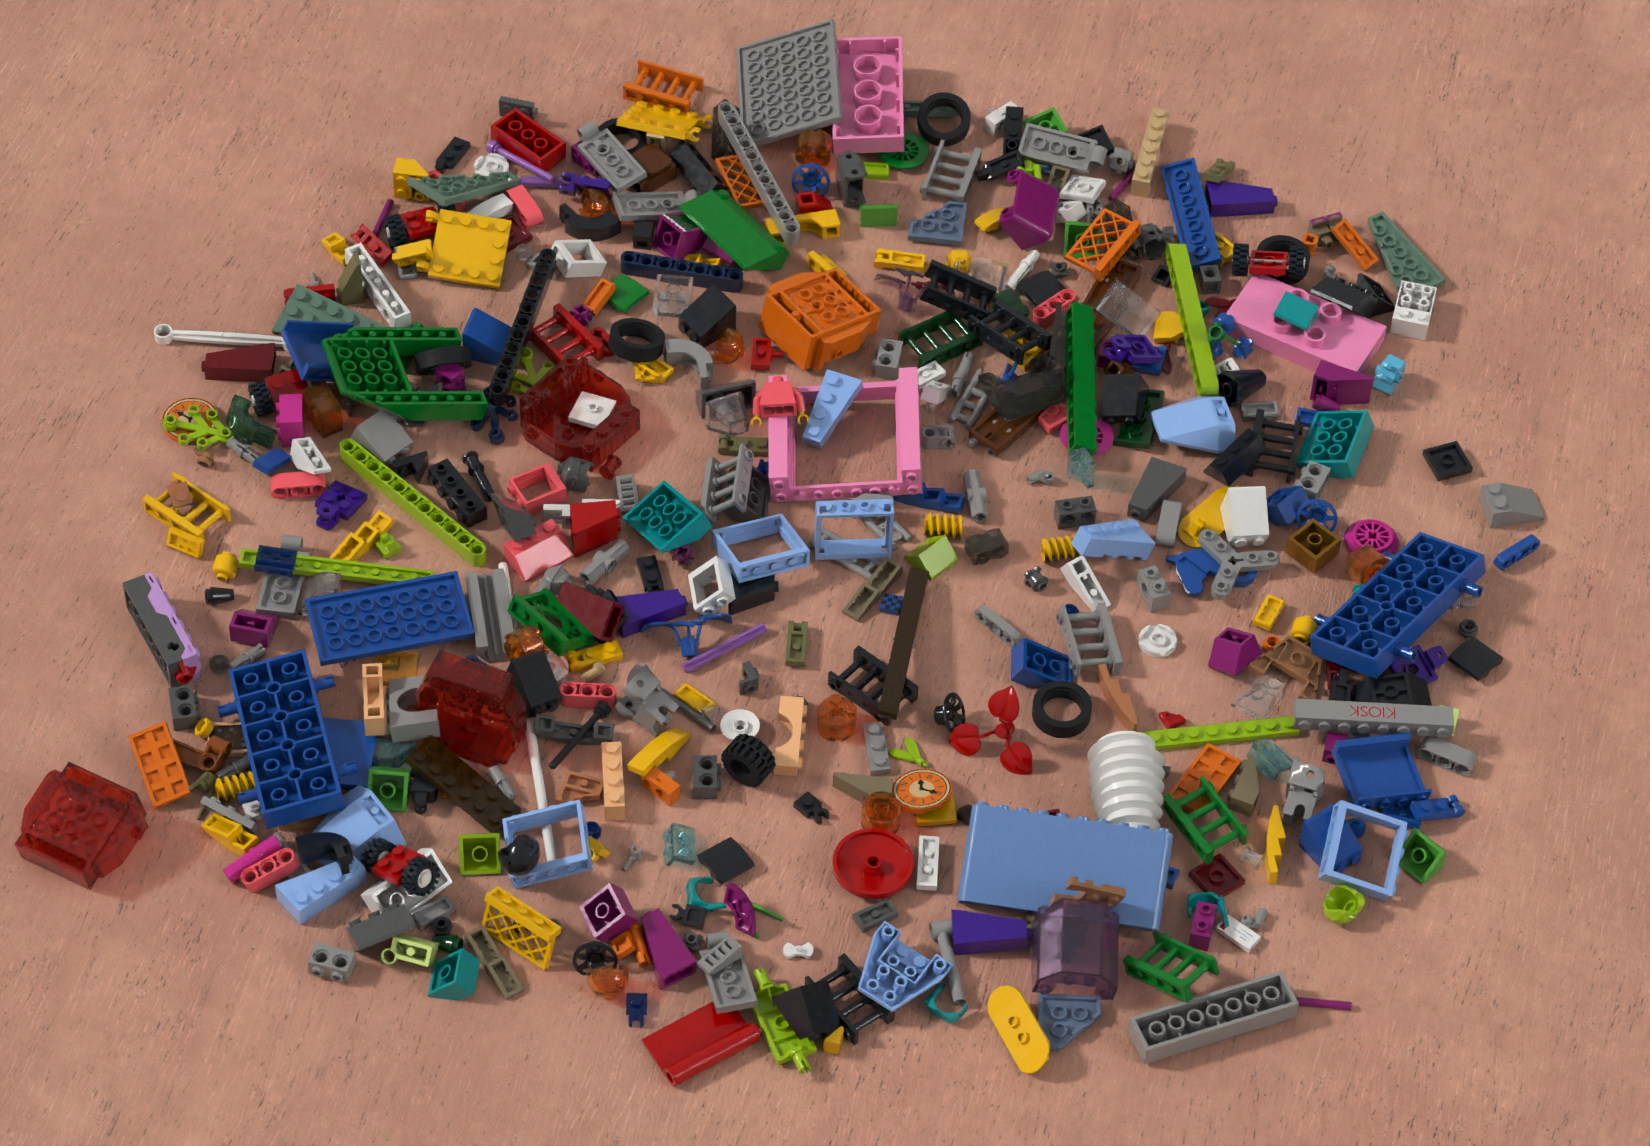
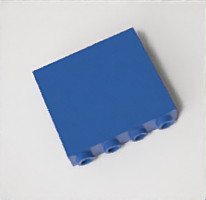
M286 321L281 335L302 381L336 382L321 342L323 339L333 337L337 333H346L348 329L354 326L353 323Z
M323 718L335 764L341 765L355 760L358 773L340 777L341 788L354 789L358 785L367 788L369 768L375 766L380 735L365 736L364 721Z
M1409 733L1336 741L1331 753L1350 803L1370 810L1375 808L1385 809L1392 806L1403 807L1410 804L1411 801L1429 799L1432 789L1424 788L1408 747L1411 741Z

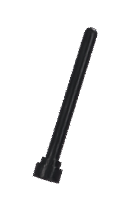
M603 701L598 702L590 719L550 762V769L557 768L595 725V722L606 718L611 713V708L607 703Z

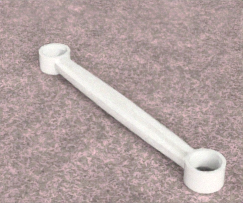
M160 324L154 329L155 341L160 345H167L173 340L243 346L275 343L276 347H283L289 353L283 338L279 336L172 330V327L168 324ZM160 333H169L167 336H159Z

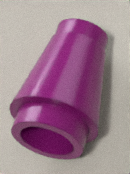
M1316 394L1312 403V408L1315 411H1339L1341 404L1323 394Z

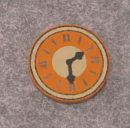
M201 398L180 399L166 408L162 416V425L164 417L169 414L174 415L177 420L197 424L193 417L188 415V407L190 405H197L199 407V414L210 428H215L213 423L206 419V412L209 409L216 410V408L210 402ZM177 428L172 432L164 430L165 434L178 442V436L181 433L191 434L194 432ZM206 435L203 437L208 439L211 437V435Z
M932 769L908 771L899 776L892 786V797L897 803V807L913 814H925L926 811L934 809L940 810L950 801L952 796L950 780L943 773Z

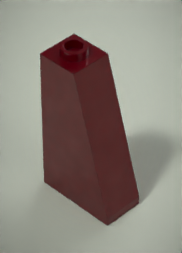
M267 343L206 353V359L202 361L201 370L205 372L206 380L265 382V377L274 374L277 356L275 343Z
M563 581L557 600L596 638L612 643L625 606L575 584Z

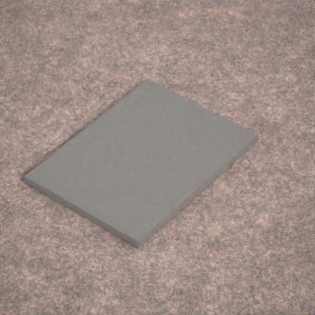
M834 19L736 48L740 117L757 147L843 121L836 24Z

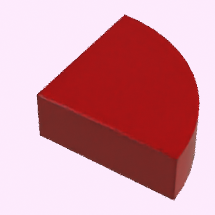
M1169 711L1159 713V719L1167 729L1177 728L1186 723V719L1180 714H1172Z

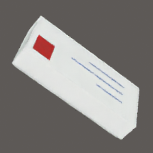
M1227 915L1229 926L1224 927L1222 920L1217 925L1215 931L1249 953L1260 941L1261 936L1230 915Z

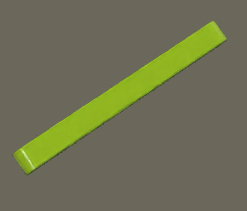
M1167 243L1165 257L1197 395L1217 396L1219 382L1210 344L1207 340L1208 335L1187 246L1183 243Z
M348 438L340 442L341 460L472 566L481 567L485 565L487 561L486 546L355 440Z

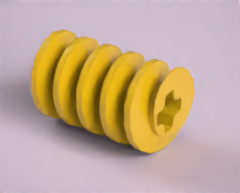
M928 512L925 517L923 535L925 536L927 530H929L930 536H933L936 531L938 536H941L942 532H944L948 538L950 532H952L953 538L956 537L957 533L962 538V516L959 514L955 520L954 514H951L948 519L946 513H944L942 518H940L939 513L936 512L933 518L931 512Z
M1073 534L1071 538L1069 535H1065L1064 539L1058 536L1056 540L1054 537H1050L1049 542L1046 538H1043L1040 547L1042 561L1045 562V558L1048 557L1051 562L1053 556L1059 561L1060 555H1063L1064 559L1067 560L1068 554L1074 559L1075 553L1081 556L1071 544L1076 534Z
M248 771L247 778L244 773H240L239 779L234 774L231 781L225 776L223 783L220 778H217L215 783L217 799L221 801V797H223L228 802L231 795L233 800H236L238 792L254 789L253 773Z

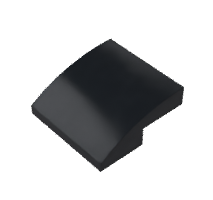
M1049 270L1032 275L1017 285V288L1035 307L1061 290L1066 289Z
M1473 636L1452 652L1448 660L1479 681L1488 676L1492 668L1500 665L1503 657Z
M731 837L697 855L698 861L709 869L711 877L721 885L755 867L749 855Z

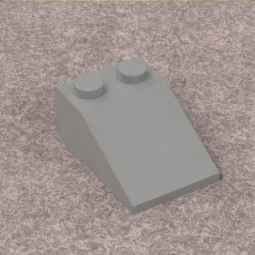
M1504 483L1482 485L1479 502L1490 528L1544 520V515L1533 489Z

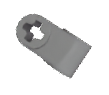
M949 424L925 425L921 429V447L926 450L954 448L957 444L953 436L955 432L954 427Z

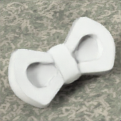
M788 942L784 945L782 952L786 959H791L795 956L810 959L814 954V949L809 942L802 946H794Z

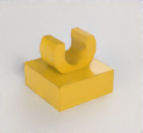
M589 836L590 849L593 852L592 862L598 861L600 856L606 859L611 852L599 840Z

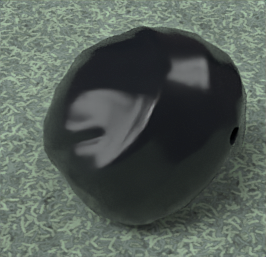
M525 834L519 835L515 838L514 842L498 851L501 867L505 872L515 876L529 874L536 867L540 857L539 843L531 836Z

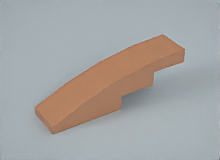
M1099 664L1097 678L1111 710L1128 731L1137 732L1138 722L1130 693H1122L1118 678L1110 679L1107 665Z

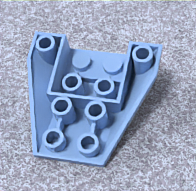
M1195 396L1150 412L1161 442L1221 454L1235 441V422L1227 402L1222 396Z
M361 785L343 795L346 808L329 812L312 832H331L344 836L351 845L353 855L360 863L361 859H364L361 857V853H365L363 848H368L367 843L369 841L372 842L374 838L385 839L396 846L407 845L395 819L370 789ZM330 859L318 860L323 867L335 862Z
M884 921L873 935L857 990L893 1012L941 982L951 970L953 964L938 954H935L932 960L924 957L899 940L902 931Z

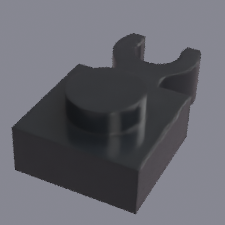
M808 791L794 802L795 809L807 819L813 816L815 823L818 825L822 824V819L819 816H824L826 819L829 818V811L822 808V802Z
M672 904L674 909H678L677 915H669L672 920L679 921L682 919L681 924L703 929L708 909L686 904V908L683 909L678 904Z

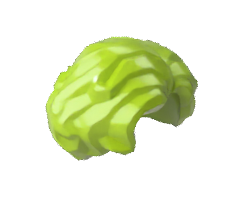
M1345 884L1337 885L1325 897L1323 904L1325 917L1336 924L1350 922L1361 912L1365 904V898L1362 893L1357 892L1356 889Z

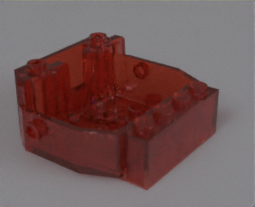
M568 355L520 396V421L525 441L556 461L564 462L568 457L574 456L593 462L594 467L591 466L588 470L589 472H593L640 430V410L631 404V400L622 385L605 375L601 370L590 366L588 359L584 356L577 360ZM582 391L617 401L614 411L594 429L568 421V416Z
M439 650L415 692V709L417 711L437 709L440 737L435 738L458 757L481 764L487 768L507 764L519 744L523 743L527 731L526 704L518 690L514 687L513 673Z
M68 762L62 772L54 769L47 773L24 808L21 835L15 842V846L23 859L91 890L98 877H105L124 863L136 842L143 837L144 832L148 828L145 820L147 813L136 792Z

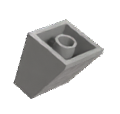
M378 411L358 425L349 438L355 440L387 466H390L391 462L396 461L397 456L406 455L411 450L409 447L413 443L412 439L390 413Z

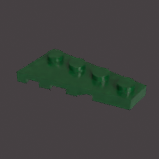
M1149 389L1141 422L1122 425L1120 433L1113 440V446L1150 450L1155 432L1150 412L1162 408L1165 391Z

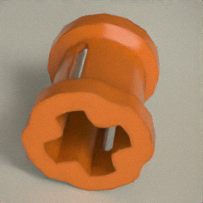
M1306 233L1302 237V242L1307 246L1310 257H1312L1316 253L1315 245L1318 243V237L1313 233Z

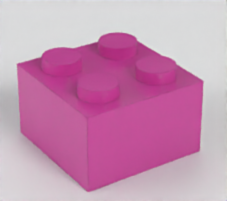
M302 394L279 395V402H276V413L279 414L276 417V427L280 428L277 429L278 440L282 441V448L292 446V439L305 438Z

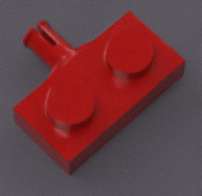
M753 337L751 370H769L772 358H783V351L772 350L771 338Z

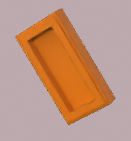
M601 278L582 305L591 308V314L597 316L617 289V286Z

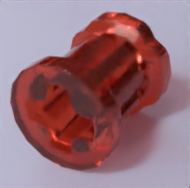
M608 455L606 463L599 468L600 475L605 479H613L615 471L622 466L621 459L615 455Z

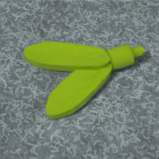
M910 737L905 738L907 751L899 749L889 750V755L895 759L915 762L920 767H928L926 760L920 757L916 742Z

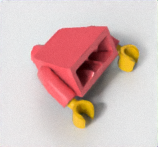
M782 376L773 377L772 382L764 383L763 389L753 399L754 418L751 420V426L754 428V423L760 421L759 428L763 427L760 415L762 418L797 415V412H799L798 424L801 426V418H805L808 424L809 417L804 412L806 407L803 395L797 388L792 387L790 381H784Z

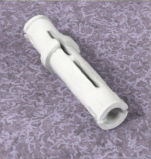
M1031 250L1028 256L1021 260L1017 270L1003 285L1005 291L1013 293L1025 275L1032 271L1033 265L1040 258L1038 251Z

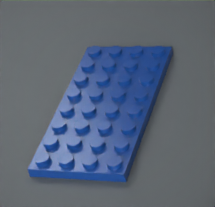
M457 571L305 599V606L321 666L475 637Z

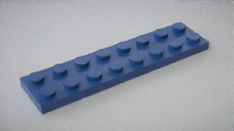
M1195 158L1161 166L1179 242L1187 246L1192 271L1200 269V266L1222 263Z

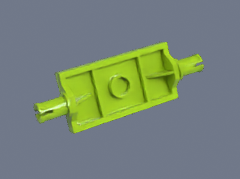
M761 967L762 973H760L758 968L753 972L759 984V988L755 992L758 1007L751 1009L777 1065L794 1060L799 1074H804L803 1069L808 1073L811 1070V1066L806 1056L817 1053L814 1041L809 1042L808 1038L802 1040L798 1038L771 998L788 991L789 988L786 983L781 985L774 984L770 981L766 969Z

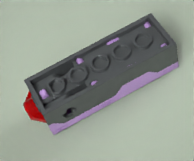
M152 572L123 582L126 608L171 688L179 687L201 678L200 670L202 666L198 659L200 657L199 650L196 646L193 647L189 632L185 633L183 621L176 617V609L174 605L170 606L167 593L162 592L160 580L158 578L155 579Z

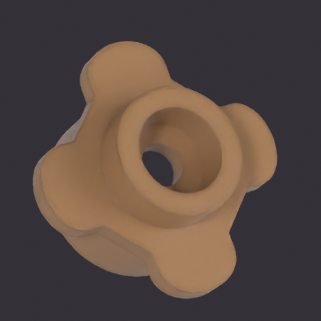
M196 453L198 456L196 462L199 465L210 468L211 465L216 464L213 460V455L210 453Z

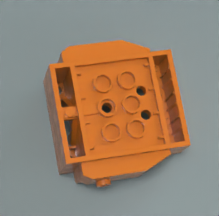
M835 267L825 272L799 273L771 284L765 296L759 328L803 371L813 368L818 372L823 369L825 362L839 359L842 356L857 351L867 340L868 335L877 331L882 310Z

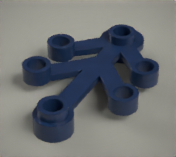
M488 386L483 392L489 407L485 411L483 420H471L470 426L472 430L479 431L490 417L491 430L489 432V439L492 444L498 445L505 440L503 431L499 429L498 414L506 417L510 422L516 421L518 414L515 409L507 410L501 406L492 405L489 402ZM508 395L505 404L507 407L512 408L517 404V401L513 395Z

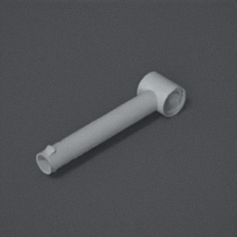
M951 920L929 922L931 939L938 940L942 958L953 964V967L947 974V979L954 1005L961 1006L966 1003V998L950 938L953 937Z

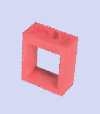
M550 463L509 478V487H507L509 496L511 498L514 497L521 507L524 506L530 515L543 510L544 504H558L567 500L566 487ZM546 481L552 491L526 501L520 490Z

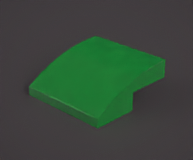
M620 274L611 281L617 286V289L607 302L611 304L613 310L625 313L650 293L634 279Z

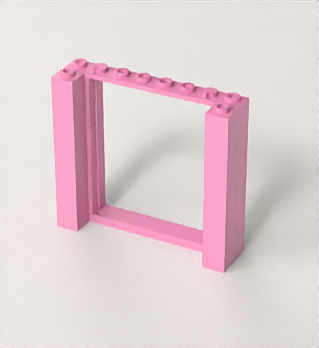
M917 367L899 368V381L863 383V389L854 400L895 399L897 480L796 486V415L769 417V485L772 503L856 498L864 493L892 496L923 494L920 391ZM776 375L782 376L784 381H788L787 375ZM768 376V382H772L775 376ZM821 385L799 386L795 388L803 395L805 404H814Z

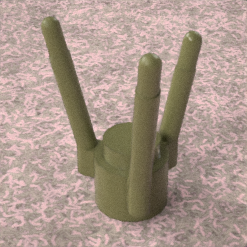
M206 771L188 787V790L193 791L195 788H198L202 792L209 791L207 797L211 798L215 792L217 778L211 772ZM203 806L201 807L199 814L197 816L198 820L201 819L205 811Z

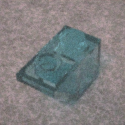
M376 738L373 754L374 766L393 768L405 764V757L417 748L416 741L393 743L390 738Z

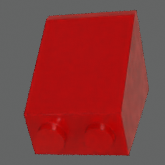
M615 500L570 504V530L574 557L584 555L618 539L621 523L617 519H621L620 507L616 508Z

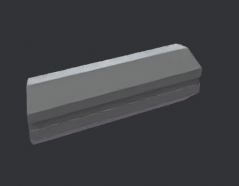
M493 569L490 575L484 573L481 576L477 575V571L465 573L477 655L488 663L506 662L516 651V642L511 614L507 612L509 600L504 569Z

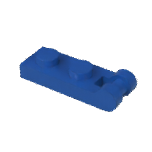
M1451 795L1448 798L1411 801L1409 805L1417 822L1458 818L1465 814V810L1462 805H1459V799L1456 795Z

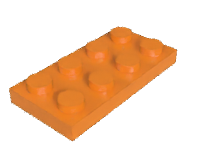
M166 721L128 736L155 809L193 794L192 790H188L190 785Z
M1207 743L1169 793L1174 799L1178 800L1199 789L1200 777L1204 776L1207 781L1213 784L1215 792L1219 795L1239 769L1242 761ZM1203 795L1181 808L1191 813L1210 802Z

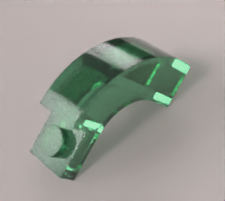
M235 394L226 416L228 428L238 439L250 446L254 442L271 449L278 431L253 420L249 415L252 401Z

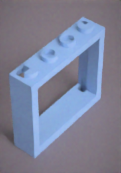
M893 499L816 501L815 560L891 558L894 525ZM886 516L885 538L821 540L822 518Z
M782 513L712 530V547L720 558L729 563L730 571L738 583L810 566L809 548ZM779 533L791 550L739 562L727 545Z
M580 799L559 805H551L539 810H531L527 813L502 819L505 846L514 842V833L575 817H578L583 853L537 864L527 875L515 876L509 874L515 889L593 870L586 813Z
M1340 800L1333 806L1318 880L1336 886L1345 884L1363 895L1384 902L1387 901L1396 892L1395 880L1399 876L1401 869L1399 861L1404 855V848L1402 847L1403 842L1408 836V830H1406L1408 822ZM1346 814L1396 830L1384 888L1333 871Z

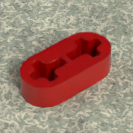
M600 327L591 329L590 333L606 346L604 348V357L613 356L614 353L608 346V333Z

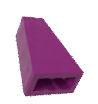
M659 908L645 913L641 917L642 933L659 988L663 990L696 973L697 961Z

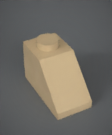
M647 132V145L654 144L666 154L670 137Z

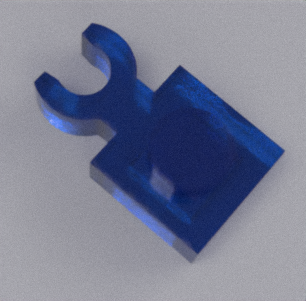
M626 993V1015H630L628 1017L629 1027H632V1022L635 1020L640 1022V1027L644 1026L643 1015H647V993Z

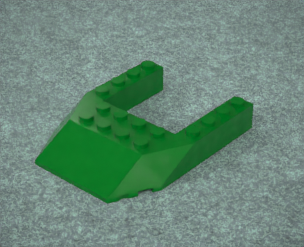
M352 327L346 333H337L333 337L323 339L321 342L340 394L371 408L412 421L483 420L488 406L483 391H413L399 357L415 356L420 352L434 348L461 346L462 338L457 327Z

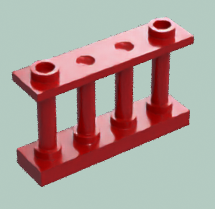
M560 303L553 306V317L534 327L529 341L568 378L572 377V366L588 356H593L597 361L604 358V345ZM556 323L563 327L547 338L540 334V332ZM567 334L574 338L557 349L551 345V343ZM577 345H582L586 349L568 360L562 356V354Z

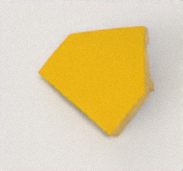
M1175 311L1157 312L1153 337L1155 344L1174 341L1175 344H1178L1179 339L1184 336L1179 314Z
M659 358L651 362H634L635 381L663 383L675 372L672 366Z

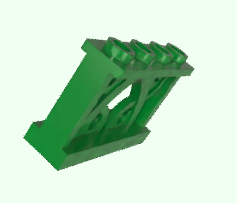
M547 588L525 596L515 595L511 600L507 612L558 657L563 656L567 651L592 645L595 636ZM545 616L557 620L562 625V628L550 623Z

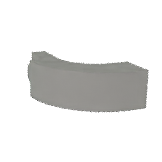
M665 339L666 363L669 365L683 364L692 367L698 374L700 389L708 388V382H711V375H713V361L708 351L690 340Z

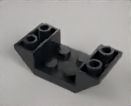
M1409 672L1380 675L1377 679L1367 677L1351 689L1350 701L1432 706L1427 680Z

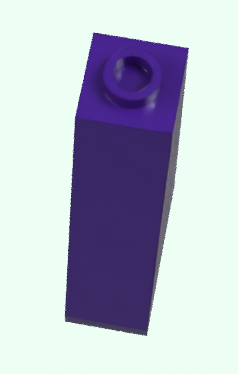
M1206 180L1205 195L1210 217L1273 214L1274 207L1277 206V196H1274L1272 188L1226 181L1216 183Z
M678 589L618 596L616 598L620 604L625 606L624 611L629 617L618 631L625 638L641 632L644 624L658 621L668 622L686 615V606H688L687 599L684 595H681Z
M951 910L955 955L1029 949L1028 941L1032 940L1031 928H1027L1026 920Z

